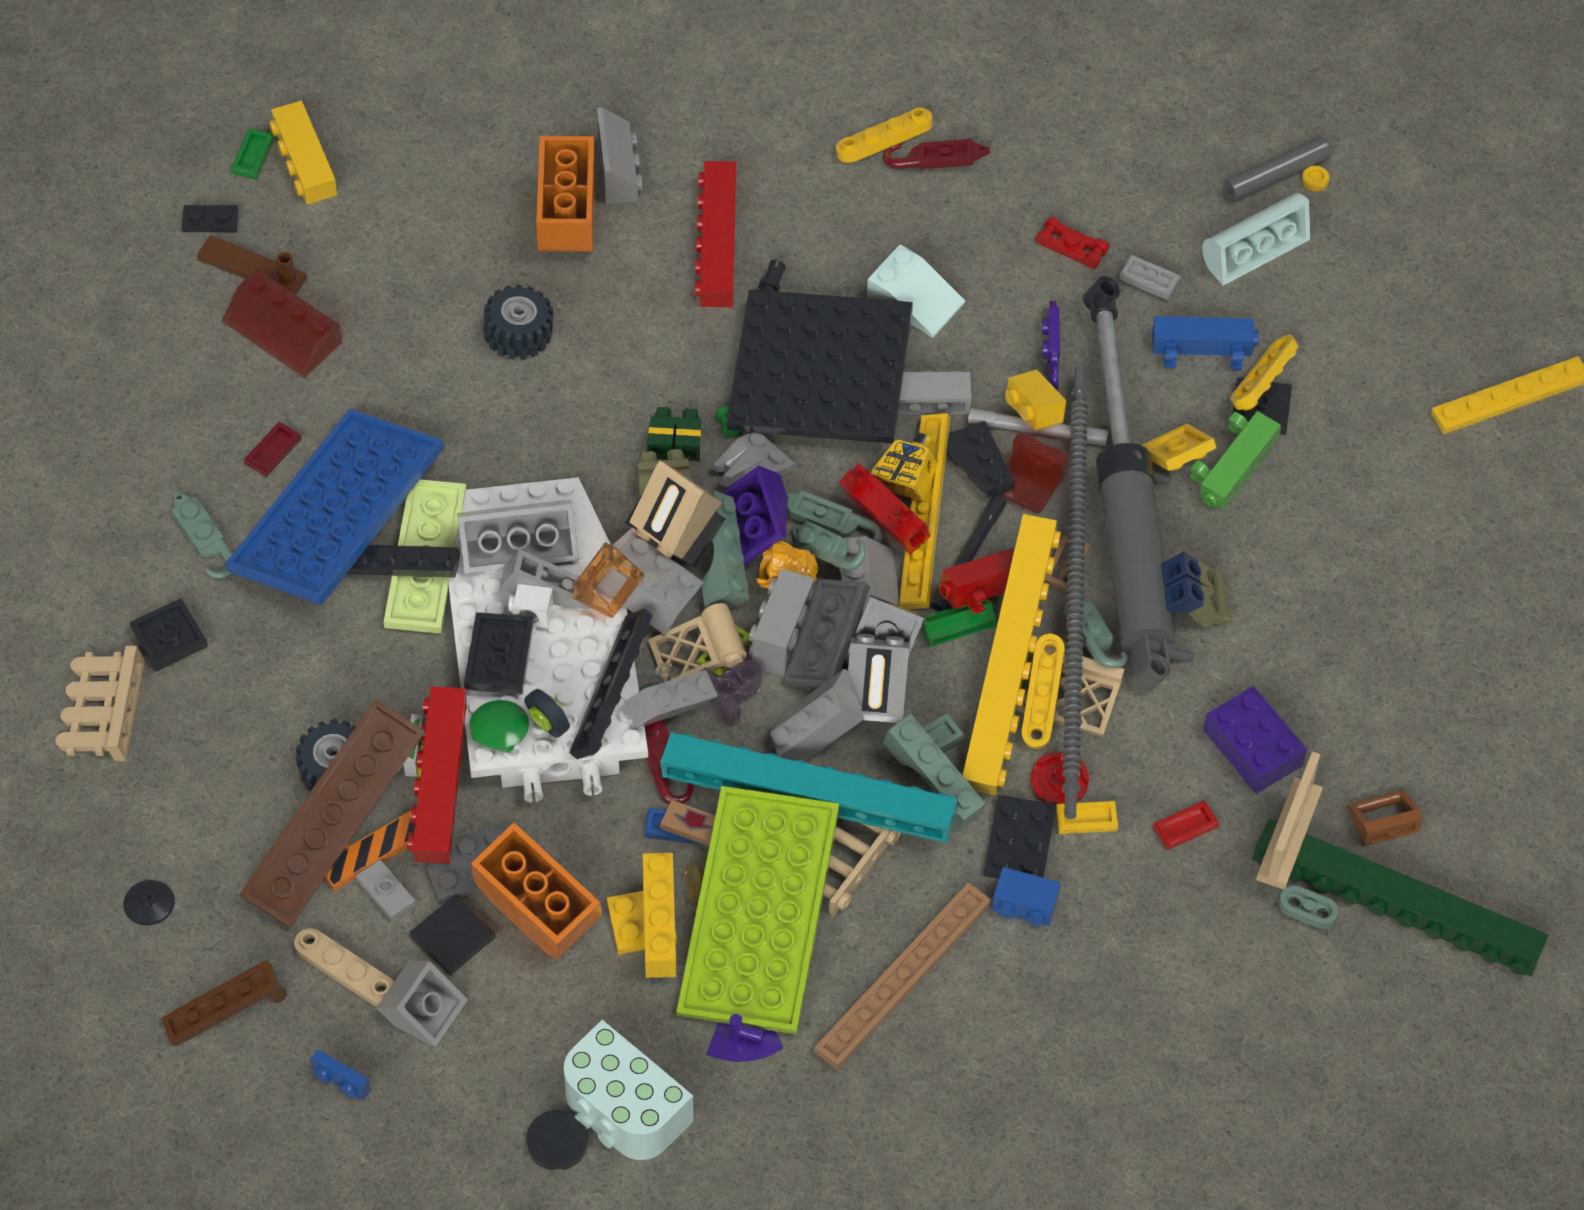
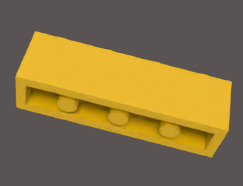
M302 100L271 109L273 120L269 121L270 130L273 137H279L277 145L281 156H287L288 160L285 161L289 176H295L296 178L294 186L297 195H303L306 204L337 196L335 177Z
M643 853L646 978L676 977L673 853Z

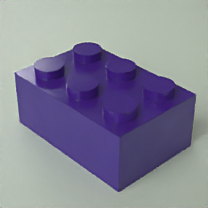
M1254 686L1207 713L1203 731L1256 794L1303 766L1307 752L1306 747Z

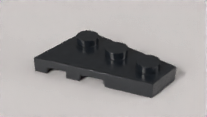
M985 421L949 433L946 455L949 456V460L955 466L958 465L967 473V477L985 495L992 497L993 495L1015 489V482Z

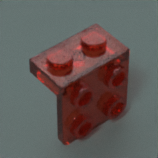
M1019 432L1013 440L1012 456L1006 463L1015 482V489L998 495L1034 513H1041L1066 476L1068 456L1057 448H1051L1039 442L1036 438Z

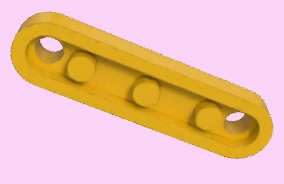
M915 108L857 134L845 137L836 144L837 158L845 163L856 162L925 133L933 127L932 113L924 108Z
M1285 335L1275 340L1233 392L1230 400L1237 410L1243 409L1247 411L1255 407L1260 396L1270 388V383L1283 371L1287 361L1295 356L1298 343L1293 335Z
M1055 634L1041 636L1035 646L1022 727L1023 741L1032 749L1044 748L1048 745L1052 736L1065 654L1064 643ZM1049 646L1056 649L1052 655L1045 653V649ZM1034 731H1040L1042 737L1040 739H1033L1031 734Z

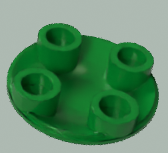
M494 700L481 705L475 710L470 719L472 739L484 747L498 749L503 753L512 751L515 745L524 739L529 729V719L525 710L518 704L507 700Z

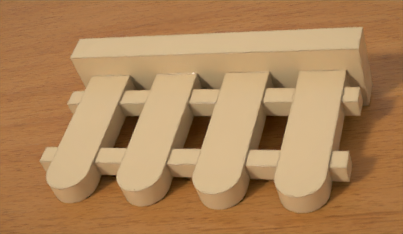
M125 646L124 656L122 652H114L113 656L95 657L93 652H86L85 657H77L71 662L70 667L73 673L81 676L80 682L68 684L65 692L68 698L76 701L75 707H67L60 714L63 723L71 726L70 732L60 733L55 739L58 748L61 751H65L67 756H75L76 751H95L97 756H104V752L109 751L115 761H126L145 660L137 646ZM109 676V681H90V677ZM86 701H104V706L85 707ZM81 726H100L99 732H80Z

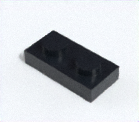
M184 205L182 230L183 232L237 233L238 205Z

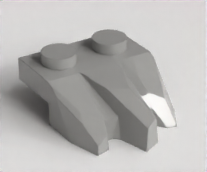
M750 432L735 440L714 463L711 469L716 472L725 473L719 484L728 488L758 465L779 473L782 477L793 471L795 463L763 434Z

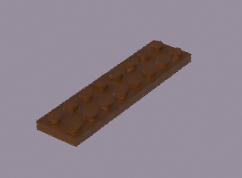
M375 699L243 888L240 897L290 929L415 749L425 731Z

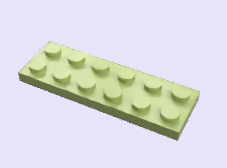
M420 479L406 498L398 546L455 547L459 529L457 513L462 512L465 492L467 490L466 484ZM392 576L384 617V628L442 634L449 594V577Z

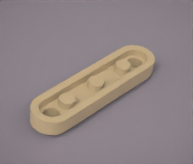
M304 929L295 937V950L301 958L375 1007L378 1006L394 983L390 977L317 929ZM308 939L314 940L312 944L304 943ZM381 986L386 988L383 992L376 991Z

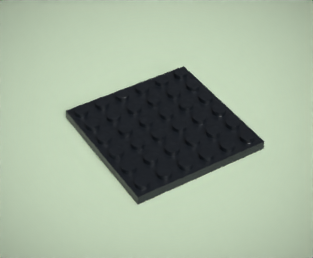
M749 289L726 422L727 430L893 444L913 313V302Z

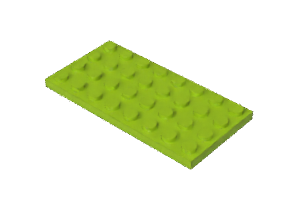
M721 786L676 1012L677 1016L730 1024V1017L733 1014H739L742 1017L743 1025L797 1035L840 809L839 803Z

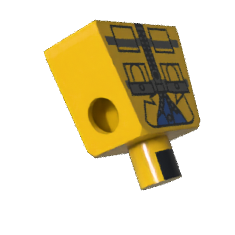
M917 433L912 443L901 440L894 441L870 473L892 493L924 502L937 467V461L931 450L928 449L932 443L931 438L923 433Z

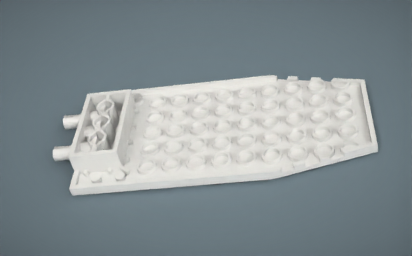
M578 477L467 489L465 492L462 512L571 499L579 560L551 564L596 584L604 568L615 555ZM458 529L455 547L459 548L460 559L456 578H449L448 584L460 686L464 688L476 612L513 615V612H509L508 609L509 599L513 594L499 588L504 569L464 573ZM596 586L589 609L553 604L549 627L533 628L523 694L466 690L467 710L465 728L471 778L501 775L502 788L523 785L525 801L533 803L532 792L535 793L536 802L542 800L541 783L582 779L584 794L592 796L591 785H593L594 794L597 795L602 792L600 776L619 774V761L648 757L644 726L635 728L624 703L625 700L639 692L635 661L630 670V677L624 684L620 694V702L615 706L611 716V724L606 729L602 738L600 750L594 755L578 760L569 753L621 625L627 615V608ZM537 688L552 696L560 704L570 723L569 730L558 738L542 730L534 722L525 705L524 698ZM494 700L514 702L522 707L528 716L529 729L526 736L508 753L484 747L471 737L470 719L475 710L487 702Z

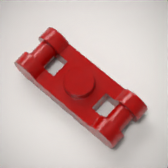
M1049 217L1046 220L1044 229L1040 230L1035 237L1037 244L1092 269L1098 267L1101 262L1100 257L1106 255L1110 248L1105 240H1095L1062 225L1054 217ZM1055 234L1060 237L1059 239L1053 238L1052 235Z

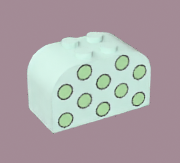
M601 1020L566 1056L564 1080L567 1104L575 1114V1118L586 1129L591 1127L597 1132L599 1140L606 1147L611 1148L613 1146L621 1154L631 1159H651L661 1154L694 1121L693 1095L605 1021Z

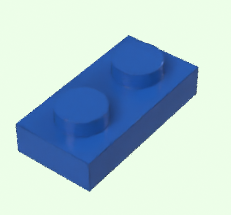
M319 1049L310 1058L313 1074L324 1083L331 1081L339 1086V1090L349 1098L356 1096L364 1101L369 1094L368 1078Z

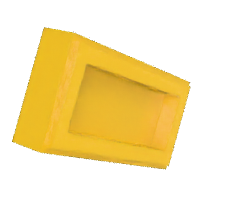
M1115 801L1077 803V815L1074 819L1065 818V803L1056 804L1059 834L1118 831Z

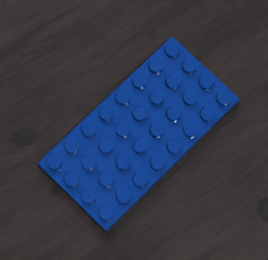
M349 409L225 563L227 572L322 606L445 448L443 440Z

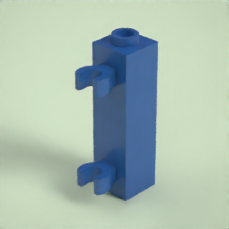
M1154 316L1152 327L1153 354H1164L1165 368H1176L1177 354L1230 356L1231 369L1242 370L1244 356H1252L1253 347L1259 344V330H1254V320L1251 318Z

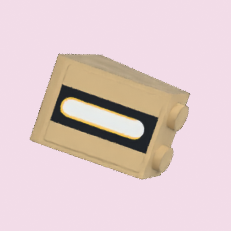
M660 460L652 473L630 523L637 527L635 533L642 539L649 542L652 538L659 544L656 549L669 558L675 555L682 559L722 502L685 475Z

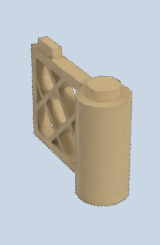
M723 603L707 607L701 616L670 629L666 635L661 633L648 639L664 682L703 670H707L708 673L721 666L736 668L743 663L747 656L729 607ZM699 627L701 634L696 643L684 640L688 631ZM666 641L675 642L670 655L661 653L658 645ZM682 645L693 648L687 661L676 658ZM699 651L710 655L711 661L703 665L694 664ZM673 663L684 666L680 675L670 679L668 672Z

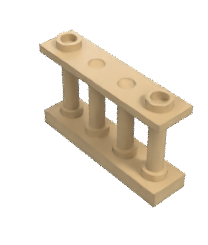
M863 824L880 834L874 843L869 846L836 826L834 839L863 857L856 867L853 868L831 855L829 867L845 876L846 880L838 890L827 883L825 884L823 896L830 899L829 915L834 917L839 909L844 911L852 900V892L886 847L897 842L901 832Z

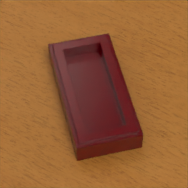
M278 422L244 458V463L267 477L302 440L301 434Z

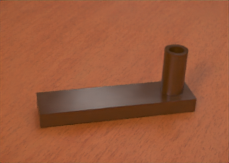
M210 235L197 253L199 261L293 299L307 279L306 273L294 269L293 257L288 252L279 253L276 261Z
M265 960L163 1016L161 1019L170 1043L178 1046L266 997L274 1003H281L285 1000L287 991L285 987L279 984L272 964Z

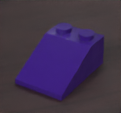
M758 465L721 492L734 498L744 566L772 547L773 544L786 537L788 496L779 473Z

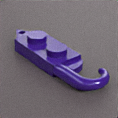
M1049 301L1047 318H1042V334L1047 335V340L1042 341V357H1047L1048 382L1058 391L1060 316L1056 301Z

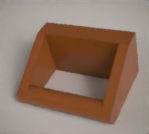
M1404 790L1347 805V809L1364 847L1417 833L1420 831L1423 821L1419 808ZM1400 803L1404 810V813L1370 822L1362 814L1363 812Z

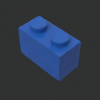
M1003 867L993 897L992 911L1005 918L1017 917L1024 919L1034 926H1050L1059 897L1061 883Z

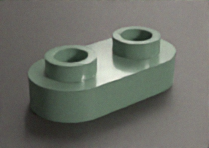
M1289 886L1281 893L1279 907L1286 916L1319 929H1327L1335 924L1338 916V907L1330 898L1299 886ZM1295 901L1299 904V906L1293 907L1289 904V902ZM1317 913H1325L1327 917L1320 918L1318 917Z

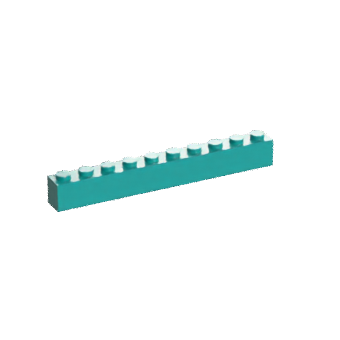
M685 733L670 734L661 759L662 777L720 791L721 786L839 803L838 818L943 843H949L958 814L957 798H953L946 793L936 794L927 792L916 786H901L885 779L875 780L859 773L849 774L837 771L829 766L819 767L810 765L803 760L793 761L784 759L773 753H758L746 747L723 745L716 740L706 741L697 739Z

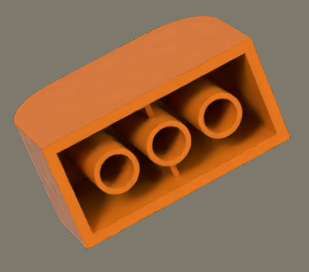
M540 136L536 220L538 252H593L595 218L594 136Z
M514 822L471 863L473 879L487 899L527 937L554 959H559L601 918L600 901Z

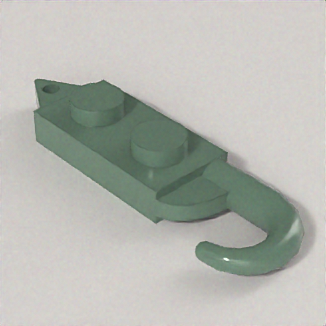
M175 491L174 508L171 509L172 515L198 554L207 558L221 555L225 562H227L233 552L197 497L190 498ZM205 568L208 576L214 579L227 578L233 574L227 572L226 568L219 572Z

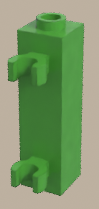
M1258 411L1249 422L1237 412L1231 415L1228 419V422H1230L1228 429L1239 435L1212 470L1198 460L1191 467L1190 470L1193 472L1190 477L1196 482L1201 483L1200 497L1208 506L1213 508L1217 506L1224 511L1279 440L1281 425Z

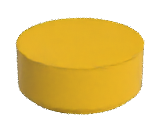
M1320 166L1308 167L1303 172L1302 184L1310 191H1322L1328 186L1329 173Z

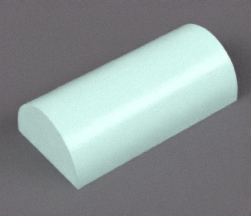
M1294 193L1206 239L1203 242L1202 251L1208 269L1224 286L1309 241V199L1300 193Z

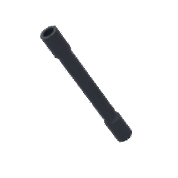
M997 495L991 497L981 514V519L953 567L973 561L992 526L996 524L1007 505L1002 497ZM938 588L929 605L932 609L940 612L946 610L949 602L941 596Z

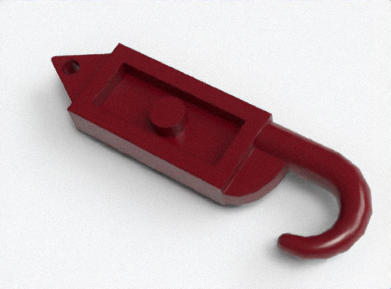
M973 138L922 142L912 148L909 157L892 158L891 153L901 148V144H896L884 151L883 161L887 166L896 169L973 165L974 161L990 154V148L973 142Z
M665 720L644 725L648 748V757L645 760L660 797L668 804H670L671 800L682 804L688 802L693 794L692 784L687 783V790L684 795L675 796L670 792L667 781L670 779L662 777L661 759L670 737Z

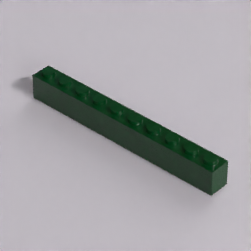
M1270 818L1255 846L1252 859L1257 861L1260 866L1278 823ZM1308 834L1305 835L1290 875L1291 880H1302L1312 884L1320 892H1331L1340 896L1346 903H1357L1367 907L1375 915H1386L1395 919L1404 927L1417 928L1424 931L1432 939L1448 941L1461 951H1472L1481 955L1485 961L1503 964L1519 975L1527 974L1532 977L1549 934Z

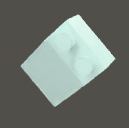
M901 244L868 278V299L913 302L911 325L932 338L938 334L965 304V300L922 257Z

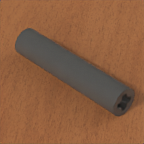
M1323 137L1315 138L1223 181L1224 191L1232 202L1240 200L1308 167L1331 157L1329 145Z

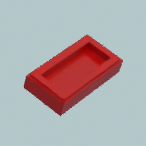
M1205 800L1153 823V829L1167 851L1219 827L1218 820Z

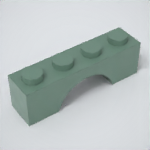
M712 491L709 494L722 502L716 513L726 519L712 540L714 545L712 565L702 579L704 582L702 585L704 605L709 607L714 604L723 603L728 605L729 610L749 600L748 583L743 563L744 557L739 537L740 531L737 524L734 498L717 491Z
M911 714L888 730L883 744L901 765H907L919 773L933 793H946L953 798H957L958 814L953 827L957 832L980 816L986 803Z

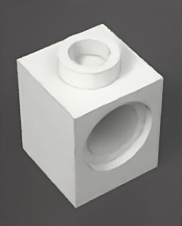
M518 584L516 594L511 595L509 599V612H513V615L533 616L534 627L548 628L553 609L552 588Z

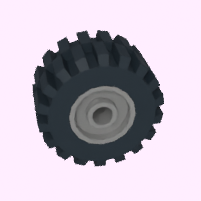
M516 285V288L506 286L504 291L499 289L494 292V296L488 298L484 308L483 334H485L484 339L486 343H490L489 348L491 350H498V355L502 357L509 355V359L515 360V357L520 356L521 360H525L527 355L530 354L533 358L538 355V350L543 352L546 349V343L549 344L551 341L553 307L550 306V300L547 297L543 298L541 291L534 292V288L530 286L527 288H522V285Z
M331 719L330 724H325L324 721L319 722V727L314 728L311 726L307 729L308 735L303 734L301 736V744L296 747L297 756L295 757L302 783L305 784V788L309 792L319 781L356 725L350 727L348 721L343 720L341 724H338L337 719Z

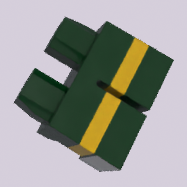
M658 407L655 416L650 418L647 452L653 451L656 453L657 459L668 460L667 452L673 450L674 437H676L675 449H681L684 458L689 461H700L701 419H699L698 410L686 408L683 410L682 418L672 417V409Z

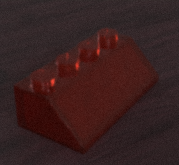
M258 269L251 273L237 287L222 319L223 323L304 378L342 344L340 325Z

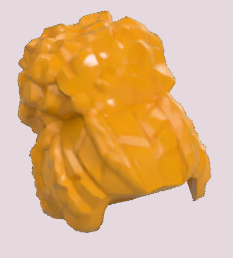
M779 541L762 553L763 560L759 567V578H756L760 587L769 589L771 580L778 578L781 568L812 577L814 582L817 581L818 564L815 555L811 554L809 550L793 548L788 543Z

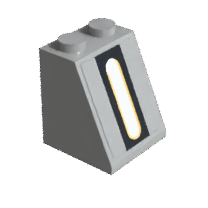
M858 634L857 638L851 637L848 674L864 720L899 723L903 720L910 642H904V638L889 636L886 640L875 639L874 635Z

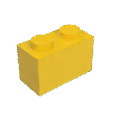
M1037 369L1008 378L1007 390L1005 392L1006 401L1034 431L1063 423L1066 400Z

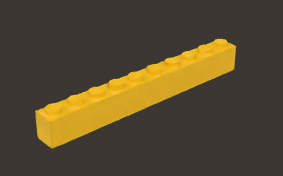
M1026 514L1022 516L963 772V777L976 792L997 796L998 788L1005 785L1007 770L1003 769L1004 761L1011 759L1013 743H1010L1009 739L1011 733L1017 732L1019 716L1015 715L1017 706H1023L1026 691L1021 689L1023 679H1029L1032 663L1027 662L1028 655L1035 652L1038 636H1033L1035 626H1041L1044 610L1039 609L1041 600H1047L1049 584L1045 583L1047 574L1052 575L1055 565V558L1051 557L1053 548L1058 549L1061 532L1057 531V520Z

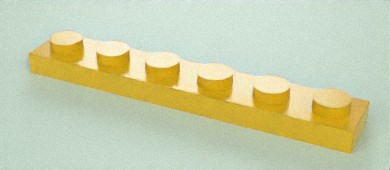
M1579 356L1433 407L1431 415L1442 433L1446 434L1584 385V364Z

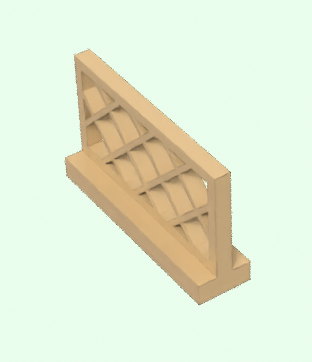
M1053 647L1045 649V653L1048 655H1052L1056 651ZM1029 653L1027 662L1033 664L1034 653ZM1064 654V660H1063V666H1062V673H1061L1062 675H1065V671H1066V669H1065V664H1066V662H1065V657H1066V655H1065V654ZM1081 656L1083 658L1081 663L1083 675L1081 678L1083 680L1082 684L1085 687L1081 693L1082 695L1088 693L1094 705L1080 712L1082 715L1080 728L1084 732L1103 737L1119 689L1124 680V669L1107 668L1098 664L1093 659ZM1065 676L1061 677L1060 679V685L1064 693L1066 692L1064 689V680L1066 678ZM1101 686L1112 689L1110 698L1101 702L1097 701L1092 690ZM1028 693L1025 694V697H1024V704H1025V705H1026V702H1027V695H1028ZM1065 697L1057 701L1056 708L1064 704ZM1107 705L1106 710H1105V713H1104L1102 707H1104V706ZM1017 706L1016 711L1025 713L1026 706ZM1055 710L1054 723L1064 725V717L1060 716L1057 710ZM1098 710L1102 718L1100 728L1088 725L1083 716Z
M1312 751L1302 779L1294 778L1257 874V881L1283 890L1286 888L1323 787L1313 784L1321 755Z

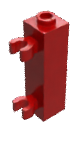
M860 463L854 469L846 472L839 481L845 495L873 521L878 523L910 555L931 537L925 522Z
M1015 547L942 570V579L939 584L941 596L947 599L954 609L968 605L974 614L985 611V607L980 601L1005 593Z

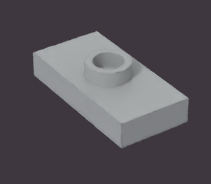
M1134 255L1130 256L1119 276V280L1165 300L1170 299L1181 278L1176 273Z
M378 860L356 875L357 882L391 922L416 906L414 898L381 860Z

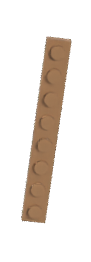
M967 883L814 1047V1053L838 1071L990 907L991 899L970 883Z

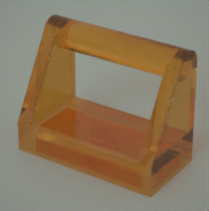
M605 542L575 582L574 599L613 618L645 575L616 547ZM612 567L630 577L612 601L608 603L595 589Z

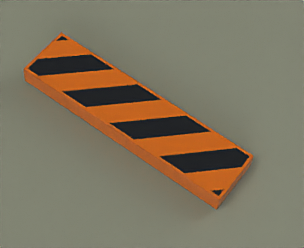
M411 810L348 846L343 851L325 878L333 891L356 879L357 874L378 860L385 862L408 848L409 833H414L415 823H411Z

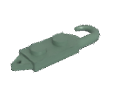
M803 490L799 493L787 494L789 518L804 524L806 521L812 522L838 536L844 537L851 535L858 527H861L873 533L874 537L872 540L878 543L882 540L883 532L878 523L853 513L849 508Z
M809 521L791 529L796 540L794 546L809 550L811 554L844 571L856 570L865 559L866 547L860 539L856 540V544L859 547L857 556L853 560H848L845 558L848 550L847 539Z
M1083 600V646L1088 648L1098 664L1107 668L1122 667L1127 662L1126 653L1122 652L1120 654L1121 658L1116 660L1108 658L1103 651L1112 646L1113 635L1092 601L1086 602ZM1065 603V607H1064V611H1063V613L1065 614V616H1067V613H1066V609H1067L1066 603Z

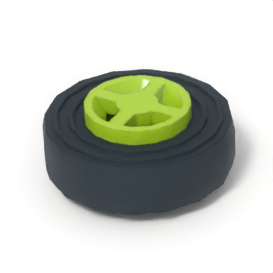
M537 688L524 698L530 716L542 730L556 738L569 730L570 723L566 714L552 696Z

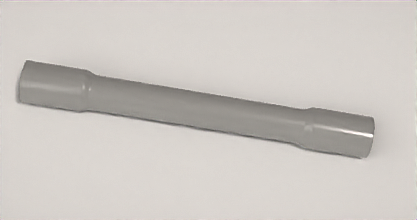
M970 408L969 425L985 421L988 428H1003L1070 439L1071 436L1070 425L1057 424L1034 431L1021 417ZM1087 427V444L1106 447L1108 430Z

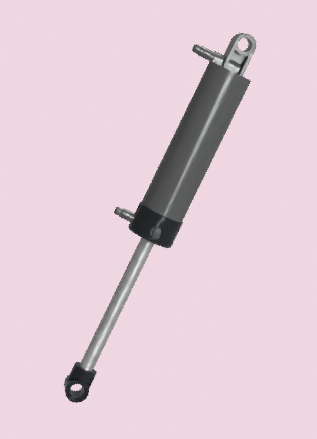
M1101 276L1083 294L1084 304L1091 311V319L1098 326L1113 446L1107 447L1099 453L1096 458L1099 491L1102 496L1121 649L1125 653L1130 654L1133 678L1136 685L1142 690L1150 691L1169 676L1171 672L1170 660L1191 662L1194 659V654L1187 650L1174 648L1175 635L1172 613L1166 608L1164 588L1167 586L1164 585L1162 572L1164 555L1154 486L1155 482L1167 483L1169 476L1153 470L1151 453L1146 447L1130 443L1113 322L1118 317L1115 300L1119 297L1121 290L1114 279L1108 276Z

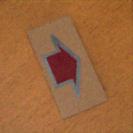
M671 800L660 823V829L710 846L716 815Z

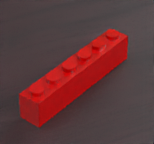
M704 161V172H699L698 188H703V193H698V209H703V214L697 215V231H702V236L696 237V253H701V258H696L695 275H701L700 280H695V297H700V307L733 308L737 164L735 161Z
M430 686L429 697H424L423 714L427 715L426 724H421V729L425 731V734L420 740L424 741L423 751H418L417 768L421 769L420 778H415L414 796H418L417 805H412L411 823H415L414 833H409L408 851L413 852L414 862L450 864L467 710L466 688Z

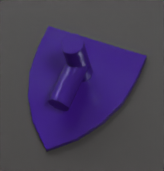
M733 1014L730 1017V1024L718 1022L706 1055L721 1060L746 1062L768 1057L782 1050L783 1046L775 1031L743 1025L742 1017L739 1014Z

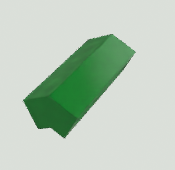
M988 599L980 601L985 607V611L977 614L972 613L969 606L965 605L956 609L952 607L925 616L921 630L928 647L937 646L995 627L997 618L994 614L992 603Z

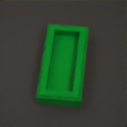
M248 128L232 165L231 173L257 180L275 139L273 134Z

